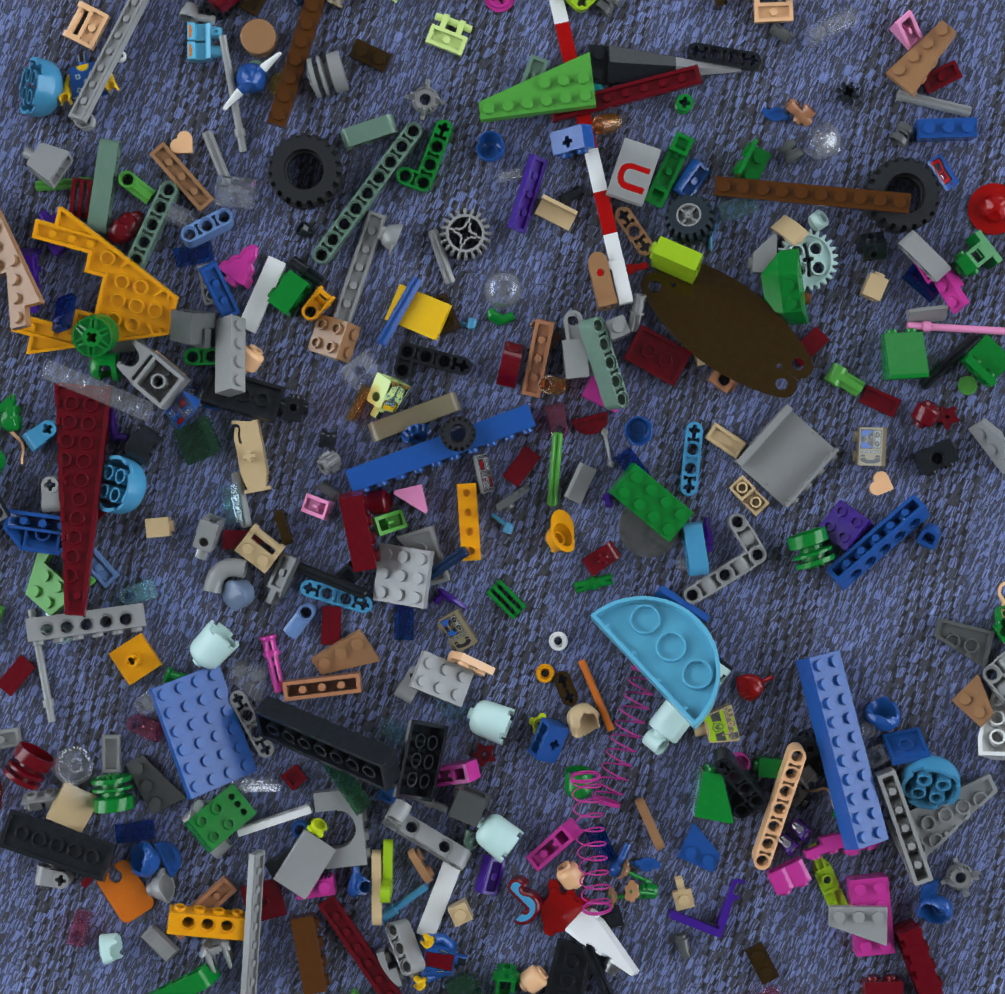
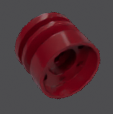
M21 741L13 752L16 759L11 758L8 760V765L4 767L3 773L16 784L26 789L37 791L45 780L42 773H49L55 763V759L40 747L26 741Z

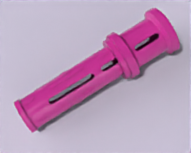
M276 634L259 637V639L262 641L264 648L263 656L267 658L274 693L283 692V676L278 658L280 650L277 649ZM274 666H275V668H276V673H277L278 681H277V679H276V674H275Z

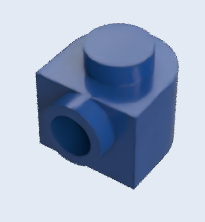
M933 523L925 524L919 532L916 541L922 547L934 550L940 538V528Z

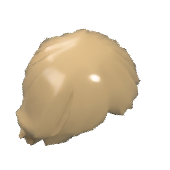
M579 703L568 711L567 723L572 736L575 739L581 738L583 735L586 736L600 727L599 712L592 705Z

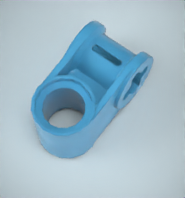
M45 420L22 435V438L32 452L38 451L49 441L57 437L56 421ZM49 426L53 427L51 428V432L47 431L49 429Z

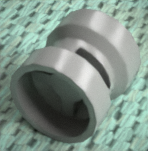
M92 114L87 123L73 120L75 125L85 132L92 131L96 126V118Z

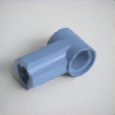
M311 602L303 603L284 627L283 631L296 640L315 616V605ZM308 607L311 610V615L305 616L302 613V608Z

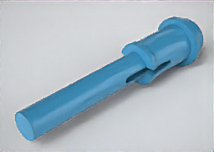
M426 883L419 886L397 903H391V905L382 910V924L386 925L389 919L399 914L400 909L427 891L429 888Z

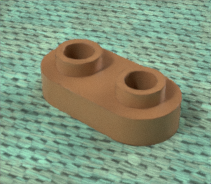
M415 847L408 850V856L426 884L433 881L435 873L430 865L426 866L423 859L425 857L420 849L416 850Z

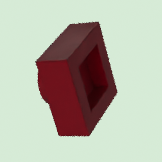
M297 763L281 775V778L292 791L308 779Z

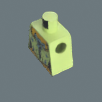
M377 372L367 396V401L374 405L370 415L380 420L384 411L394 413L411 386L396 377Z

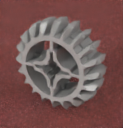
M463 208L464 214H460L459 209H457L456 217L449 213L451 221L446 218L444 219L447 226L441 225L440 228L446 232H441L440 237H446V239L441 241V244L448 243L444 250L452 249L450 256L458 253L457 259L460 260L462 254L464 255V260L467 261L469 254H471L472 259H475V252L479 256L482 255V252L479 250L480 248L485 251L487 250V246L484 243L490 244L491 240L485 237L491 236V232L485 231L490 228V224L483 225L487 219L482 218L479 220L481 217L480 212L473 216L474 209H471L470 214H467V208ZM467 219L463 227H452L457 221ZM473 221L479 225L482 236L472 232L471 226ZM468 226V233L471 236L469 238L467 237V239H464L463 243V236L460 233L462 231L464 232V230H467ZM450 233L460 238L458 248L451 242ZM479 241L475 247L464 250L467 242Z

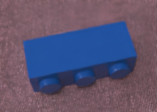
M977 117L918 119L914 123L916 130L914 142L972 141L977 137Z

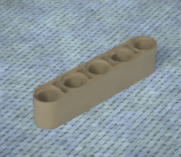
M454 391L367 425L373 441L378 442L402 433L411 425L425 424L462 410Z

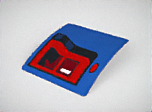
M942 154L927 162L946 191L960 183Z

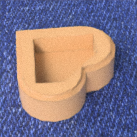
M181 131L177 138L171 141V150L175 154H194L192 135L188 131Z
M884 471L876 472L873 475V482L869 485V491L873 495H881L894 489L887 473Z

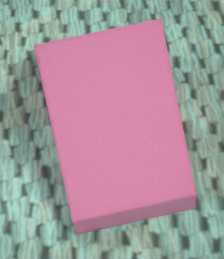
M908 10L890 27V31L907 50L912 49L923 38L911 10Z
M422 484L394 491V495L425 514L428 512Z
M306 493L301 511L328 521L335 502Z

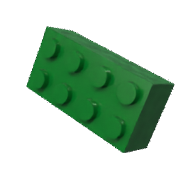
M633 462L607 491L668 542L673 539L694 513Z

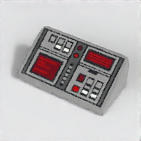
M488 455L473 456L480 493L494 491Z

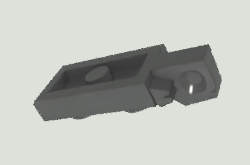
M286 552L281 553L267 584L269 593L265 602L274 606L278 605L289 587L300 559Z

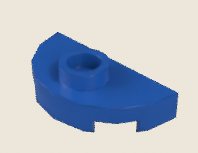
M169 841L155 842L153 845L171 878L181 866L182 857L180 851Z

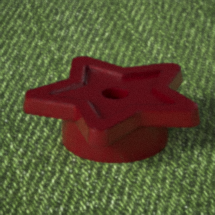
M939 406L940 415L936 422L942 423L946 430L949 429L952 423L960 421L955 415V406L948 409Z
M479 742L478 750L471 755L479 760L481 767L488 761H496L492 754L494 745L484 746Z

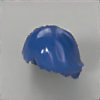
M888 696L873 700L865 709L867 720L879 731H890L896 728L900 722L899 708L895 702L893 703L889 700Z
M139 842L129 850L131 854V870L138 877H150L159 869L160 857L149 842Z
M932 895L919 904V907L916 909L917 917H921L928 923L941 925L953 916L951 901L941 895Z

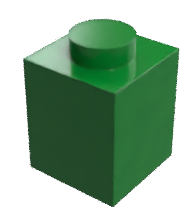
M757 755V760L753 762V772H756L758 777L777 778L783 759L776 756Z

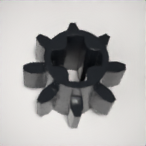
M842 82V89L837 88L835 92L839 93L835 100L840 99L842 106L845 103H849L852 106L854 104L853 99L857 100L860 97L856 95L859 87L855 88L853 82L849 85ZM845 91H846V92H850L851 95H850V96H848V95L845 96V95H844V92H845Z

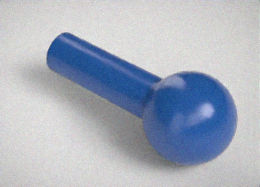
M624 842L616 861L609 865L608 871L611 876H620L623 868L622 864L631 844Z

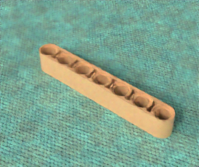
M798 742L790 743L786 748L751 855L754 865L759 870H765L771 865L806 761V753L803 746ZM795 751H800L798 756H792ZM789 769H794V772H793V773H791V774H787V773H786L787 770H789ZM784 786L789 787L786 791H780ZM777 804L783 805L781 808H774ZM773 821H776V822H777V823H776L775 825H773V826H770V825H769L770 822H773ZM765 839H771L770 842L763 843ZM760 856H765L763 860L757 859Z

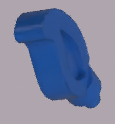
M763 107L762 109L763 115L770 121L792 120V117L784 113L779 107L769 110Z
M642 857L640 860L630 861V865L639 867L645 872L654 868L661 869L660 863L651 857Z
M937 877L935 880L933 879L931 883L928 882L923 885L919 893L921 902L932 895H936L940 877Z

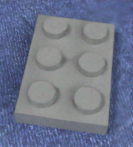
M422 650L408 687L457 707H462L474 671Z

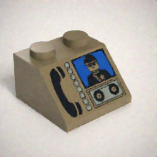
M886 427L856 428V431L853 432V442H856V448L852 451V461L855 462V466L885 467Z
M458 607L438 619L439 624L437 626L442 634L446 633L450 640L447 642L453 651L461 652L478 642L476 634Z

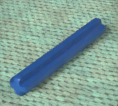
M415 276L411 278L378 336L377 343L387 346L421 286V279Z

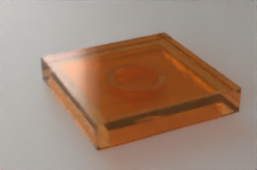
M362 385L345 419L353 423L356 422L367 401L370 387Z

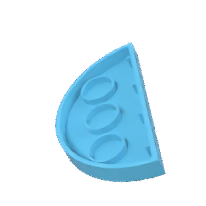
M634 596L619 599L606 604L590 615L591 620L691 727L696 730L713 708L720 686L719 654L711 634L700 619L675 602L651 596Z

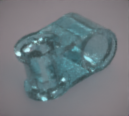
M152 578L124 588L120 592L119 597L123 604L130 605L159 597ZM127 591H129V593L134 594V596L131 597V601L129 598H125V595L128 594Z

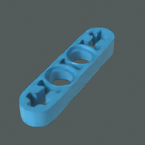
M691 422L685 428L680 491L686 496L694 495L698 489L703 427L698 422ZM693 425H696V428L699 429V433L695 434V439L699 438V442L687 441L688 437L692 438V432H689V428H692ZM690 444L697 446L698 450L694 455H690L687 452V447ZM688 463H693L696 467L693 474H688L685 471V466ZM684 475L688 477L695 476V481L691 479L690 484L694 486V489L690 490V493L683 489V486L688 483V479L684 480Z
M308 579L302 582L300 586L301 593L306 597L353 611L367 613L373 607V601L368 596L365 599L369 607H366L364 610L361 609L362 606L360 604H355V607H352L355 596L349 594L351 602L343 604L340 598L346 592L319 581ZM312 583V587L318 589V585H321L319 597L315 596L317 593L315 591L307 593L304 585ZM325 588H330L333 592V596L330 599H326L322 595V591ZM358 598V599H357V601H360V602H362V601L364 600V599H361V598Z

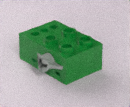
M232 783L214 799H199L194 802L190 818L184 824L204 849L210 853L257 812Z

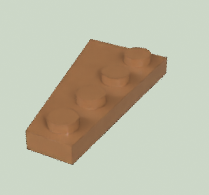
M942 20L886 72V76L914 98L918 88L926 81L931 69H934L939 57L945 53L955 38L956 30Z

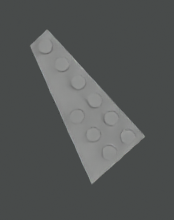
M990 773L962 784L959 798L950 806L949 804L937 806L935 810L922 809L916 806L909 809L926 859L965 820L967 821L979 807H982L998 792ZM887 819L884 822L901 856L890 821Z

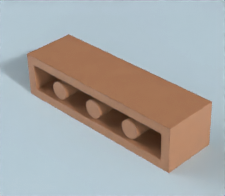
M361 671L288 679L282 682L284 702L361 693L363 690Z

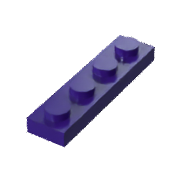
M529 154L507 228L522 234L526 233L547 164V160L535 154Z

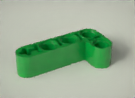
M443 119L436 123L419 170L416 171L408 167H402L397 171L396 177L401 186L422 194L431 191L453 133L452 125L448 120ZM444 126H447L448 132H447V131L444 132V134H443V136H442V137H443V140H442V139L440 138V136H441V130H440L439 128H443ZM437 143L441 144L442 150L434 152L432 146ZM427 162H434L436 164L435 168L427 170L425 168ZM403 173L411 175L410 180L406 182L402 181L400 177ZM425 179L429 182V185L426 188H420L418 186L419 181Z
M203 962L193 971L154 989L148 994H197L210 987L221 974L215 963L216 973H213L208 963Z

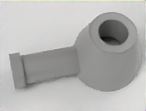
M186 2L179 13V18L185 22L197 23L199 21L214 25L216 21L215 15L210 16L198 13V6L192 2Z

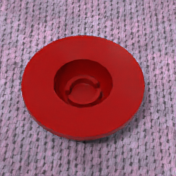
M998 183L983 185L970 197L968 216L973 226L977 230L980 229L982 233L998 235L1005 232V185Z

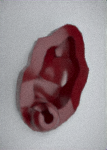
M140 211L124 212L108 228L107 237L109 242L113 244L130 242L133 237L137 236L144 221V214Z

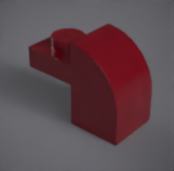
M505 342L496 384L515 388L524 345Z

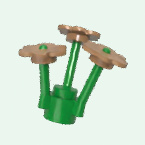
M627 859L624 860L622 872L617 878L622 880L623 876L630 875L644 883H641L639 886L634 880H629L628 885L625 886V895H617V892L610 885L608 898L612 900L610 902L612 908L617 899H626L634 903L635 899H655L658 894V886L653 884L651 879L644 878L630 871V863Z

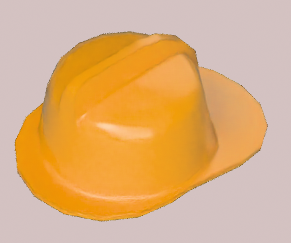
M560 509L553 512L551 527L545 535L546 542L552 553L561 551L570 553L575 548L573 521L566 511Z

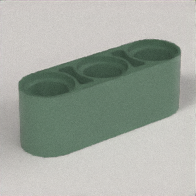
M387 114L340 130L345 150H352L398 134V129L393 114Z

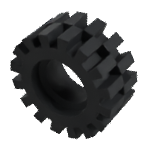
M455 416L444 422L441 427L440 437L448 449L457 452L465 451L474 443L476 431L471 421L465 417ZM456 426L463 427L466 431L465 438L460 442L454 441L450 435L451 430Z

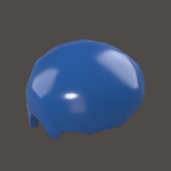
M486 131L479 136L476 151L481 160L496 162L504 155L505 143L501 135L496 131Z
M635 416L628 420L624 432L625 437L632 445L642 446L650 441L654 431L652 423L646 417Z

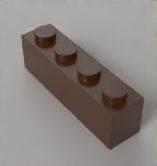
M315 912L294 915L290 921L304 994L326 992L329 985H331L330 974L326 973L325 966L328 965L327 956L322 953L321 948L324 947V940L322 935L319 936L318 931L321 928L320 919L316 917Z

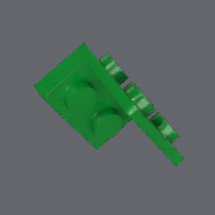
M754 139L752 143L748 142L741 154L744 157L743 160L739 159L732 171L735 174L734 178L759 180L771 153L757 147V139Z
M985 335L959 362L985 388H990L997 383L996 379L1005 371V351L989 335Z

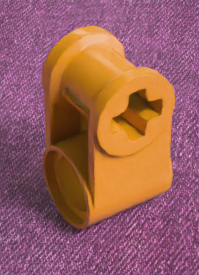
M322 285L314 291L310 299L302 307V316L308 322L316 321L336 299L335 296L328 294ZM308 308L316 310V314L313 317L306 316Z

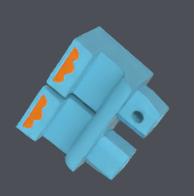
M187 22V40L189 41L187 42V59L190 63L214 62L213 59L222 58L221 47L213 46V40H219V36L223 35L221 27L212 26L211 23L196 24L195 22Z

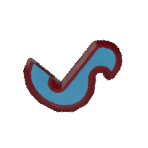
M523 875L514 876L508 883V891L526 908L514 921L518 925H526L532 922L541 911L543 903L540 894L536 890L526 887L529 884V880Z

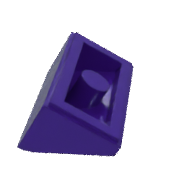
M484 853L475 885L477 892L497 896L506 863L505 858L500 863L492 855Z

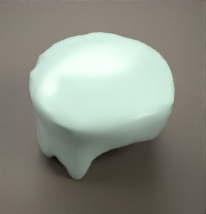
M107 933L99 936V952L103 964L108 965L123 957L120 954L123 948L122 940L118 933Z

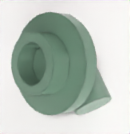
M466 829L462 846L469 851L474 850L478 843L476 841V832Z

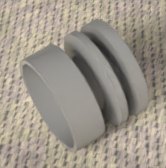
M338 50L326 53V63H322L320 57L316 56V66H314L312 58L306 59L308 79L317 99L322 98V88H324L326 96H330V86L334 87L337 94L349 91L347 77Z

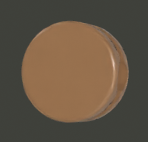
M263 19L248 21L243 26L240 34V40L244 49L254 57H266L277 46L278 39L273 26Z

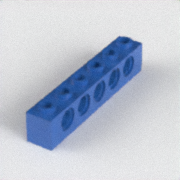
M912 494L826 569L830 578L844 591L931 516L926 505Z

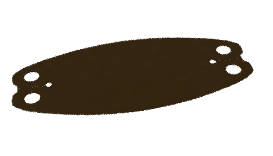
M702 263L693 284L658 269H655L653 273H647L641 279V289L643 294L647 295V302L670 333L694 356L722 375L759 392L775 397L788 398L796 392L798 380L807 378L813 371L812 360L807 350L783 318L755 292L725 273ZM652 281H658L661 284L660 291L652 292L649 289V284ZM671 283H676V286L672 287ZM796 358L802 359L804 361L803 369H794L792 366L793 360ZM777 364H781L782 368H778ZM779 378H784L788 382L786 389L779 390L776 387L775 383Z

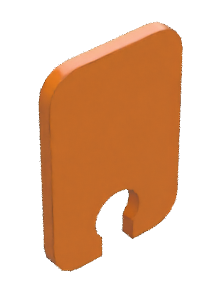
M120 860L114 866L121 872V880L113 882L109 877V873H107L105 882L97 880V884L123 922L129 923L150 910L154 905V899L147 894L146 886L140 877L131 870L130 862L128 860Z

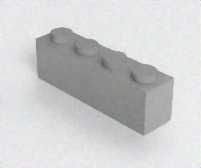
M232 314L216 319L215 393L227 397L245 393L246 319Z

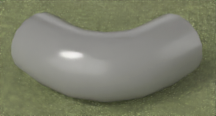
M226 558L217 562L209 570L203 590L222 594L223 584L227 578H245L248 570V560Z

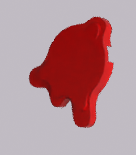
M556 879L549 880V894L543 901L540 911L544 924L543 930L548 936L565 931L566 927L581 913L582 907L587 903L576 895L574 889L562 892ZM583 897L585 900L591 901L589 898Z

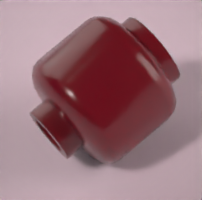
M927 399L919 401L911 414L912 419L915 421L913 424L921 429L933 427L940 415L939 406Z
M372 490L367 493L369 501L367 509L371 515L387 514L390 508L393 507L392 495L386 490Z

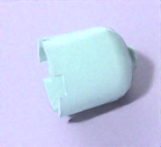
M211 620L192 641L190 653L193 657L192 661L198 667L215 669L239 647V642H234L231 638L233 633L221 623L215 625L214 620Z
M489 700L479 701L474 708L470 707L467 718L470 719V730L480 737L502 745L503 739L501 738H506L512 723L510 714L514 715L515 709Z
M492 814L486 819L482 817L479 821L476 841L496 860L502 863L504 860L502 855L507 857L519 840L517 836L522 837L524 832L503 816Z

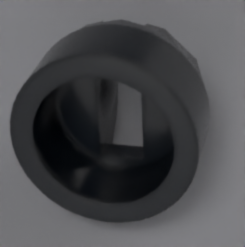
M301 221L296 229V234L303 238L309 237L311 234L308 232H312L311 225Z

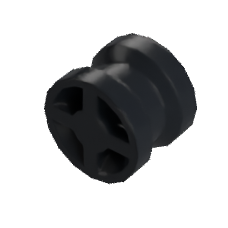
M322 429L318 447H328L330 450H334L338 432L333 431L330 433Z

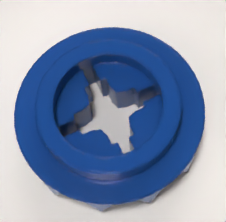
M418 423L407 427L402 432L401 438L404 443L417 444L428 438L432 432L429 425Z

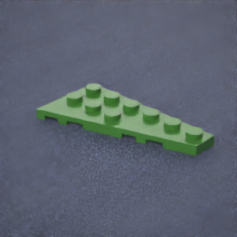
M590 52L480 101L481 123L596 108Z

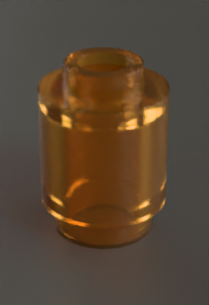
M613 112L597 115L592 121V129L598 135L616 132L622 125L620 116Z
M545 375L539 381V388L545 394L559 396L564 393L566 382L562 377Z

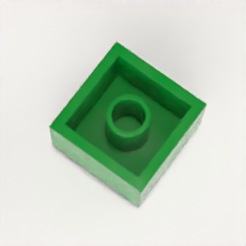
M289 270L288 273L285 271L279 278L280 284L277 288L273 287L267 295L269 297L267 301L291 318L312 289V286L296 273Z

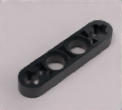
M692 43L686 51V55L690 60L734 67L746 71H755L761 64L759 54L733 48ZM696 47L698 52H704V49H707L705 59L702 58L704 54H697L694 57L690 50L692 51ZM712 50L717 51L720 55L719 59L711 60L709 52ZM736 54L738 62L735 64L730 63L728 56ZM742 55H745L744 60H750L751 57H754V61L757 62L753 66H750V62L746 61L743 62V65H740Z

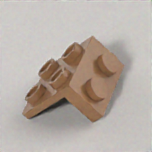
M321 314L316 321L308 350L350 363L361 327Z

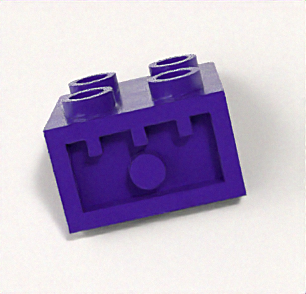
M839 500L818 526H825L829 539L840 546L844 552L849 550L874 528L869 519L842 500Z

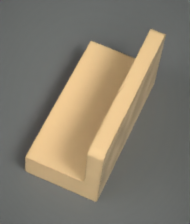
M543 194L542 200L535 212V215L568 232L578 214V211Z

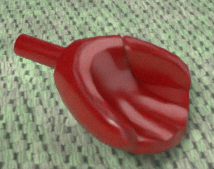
M752 673L742 674L736 678L737 691L744 700L752 702L762 693L765 688L764 683L774 679V677L770 675L761 679L760 676Z

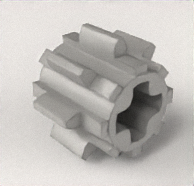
M328 450L318 457V468L325 475L330 474L331 476L341 469L342 462L338 453L334 451L329 452Z

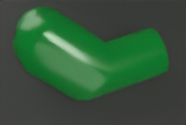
M495 308L487 310L488 320L498 326L515 321L513 312L502 315Z

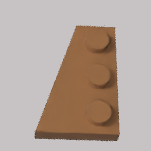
M359 628L311 657V660L322 675L379 662L380 657Z

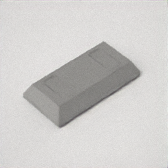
M102 734V773H121V735Z
M154 923L140 936L166 963L181 950Z

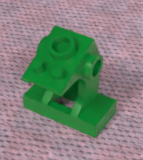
M979 229L965 239L970 249L966 252L962 250L954 256L956 260L949 265L962 279L967 276L971 278L979 272L978 268L982 264L989 270L1003 259ZM974 252L980 260L977 262L971 253Z
M498 963L497 969H493L492 981H496L495 994L515 993V984L519 983L520 971H516V964ZM500 982H511V989H499Z

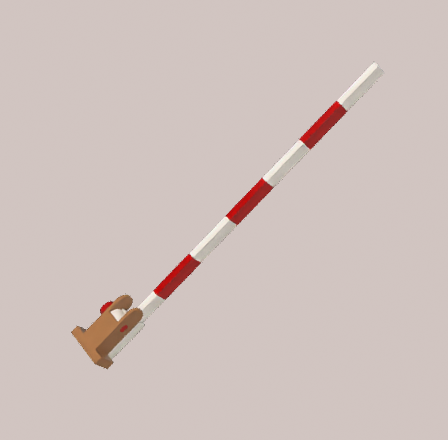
M549 0L564 64L577 58L564 0ZM588 114L576 117L577 125H592L595 148L588 150L589 153L584 154L608 260L605 254L594 252L588 259V270L596 300L597 312L615 309L617 305L633 303L628 275L647 269L648 263L625 265L610 198L606 195L607 185L591 115Z

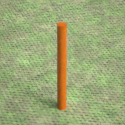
M582 659L578 661L607 731L610 732L615 729L586 660Z

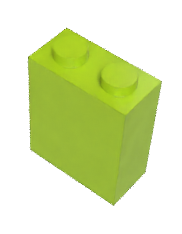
M660 236L658 242L654 241L650 249L649 259H652L651 267L693 284L701 268L703 254Z

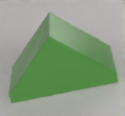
M402 509L372 518L378 537L408 527Z

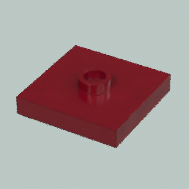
M273 878L264 880L261 921L287 915L280 883ZM243 885L240 887L246 909L247 885Z

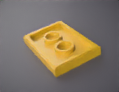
M399 284L385 320L388 321L406 286ZM417 291L398 325L437 341L452 305Z

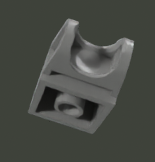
M576 310L567 312L563 319L565 340H562L561 347L565 381L586 379L590 377L589 374L593 373L579 329V324L583 317ZM571 316L576 317L578 324L570 325L568 318Z
M134 340L132 344L139 353L138 363L131 367L118 361L116 366L136 389L160 409L167 410L191 380L162 355L141 342ZM160 379H163V384H162V385H160V384H161V383L159 382Z

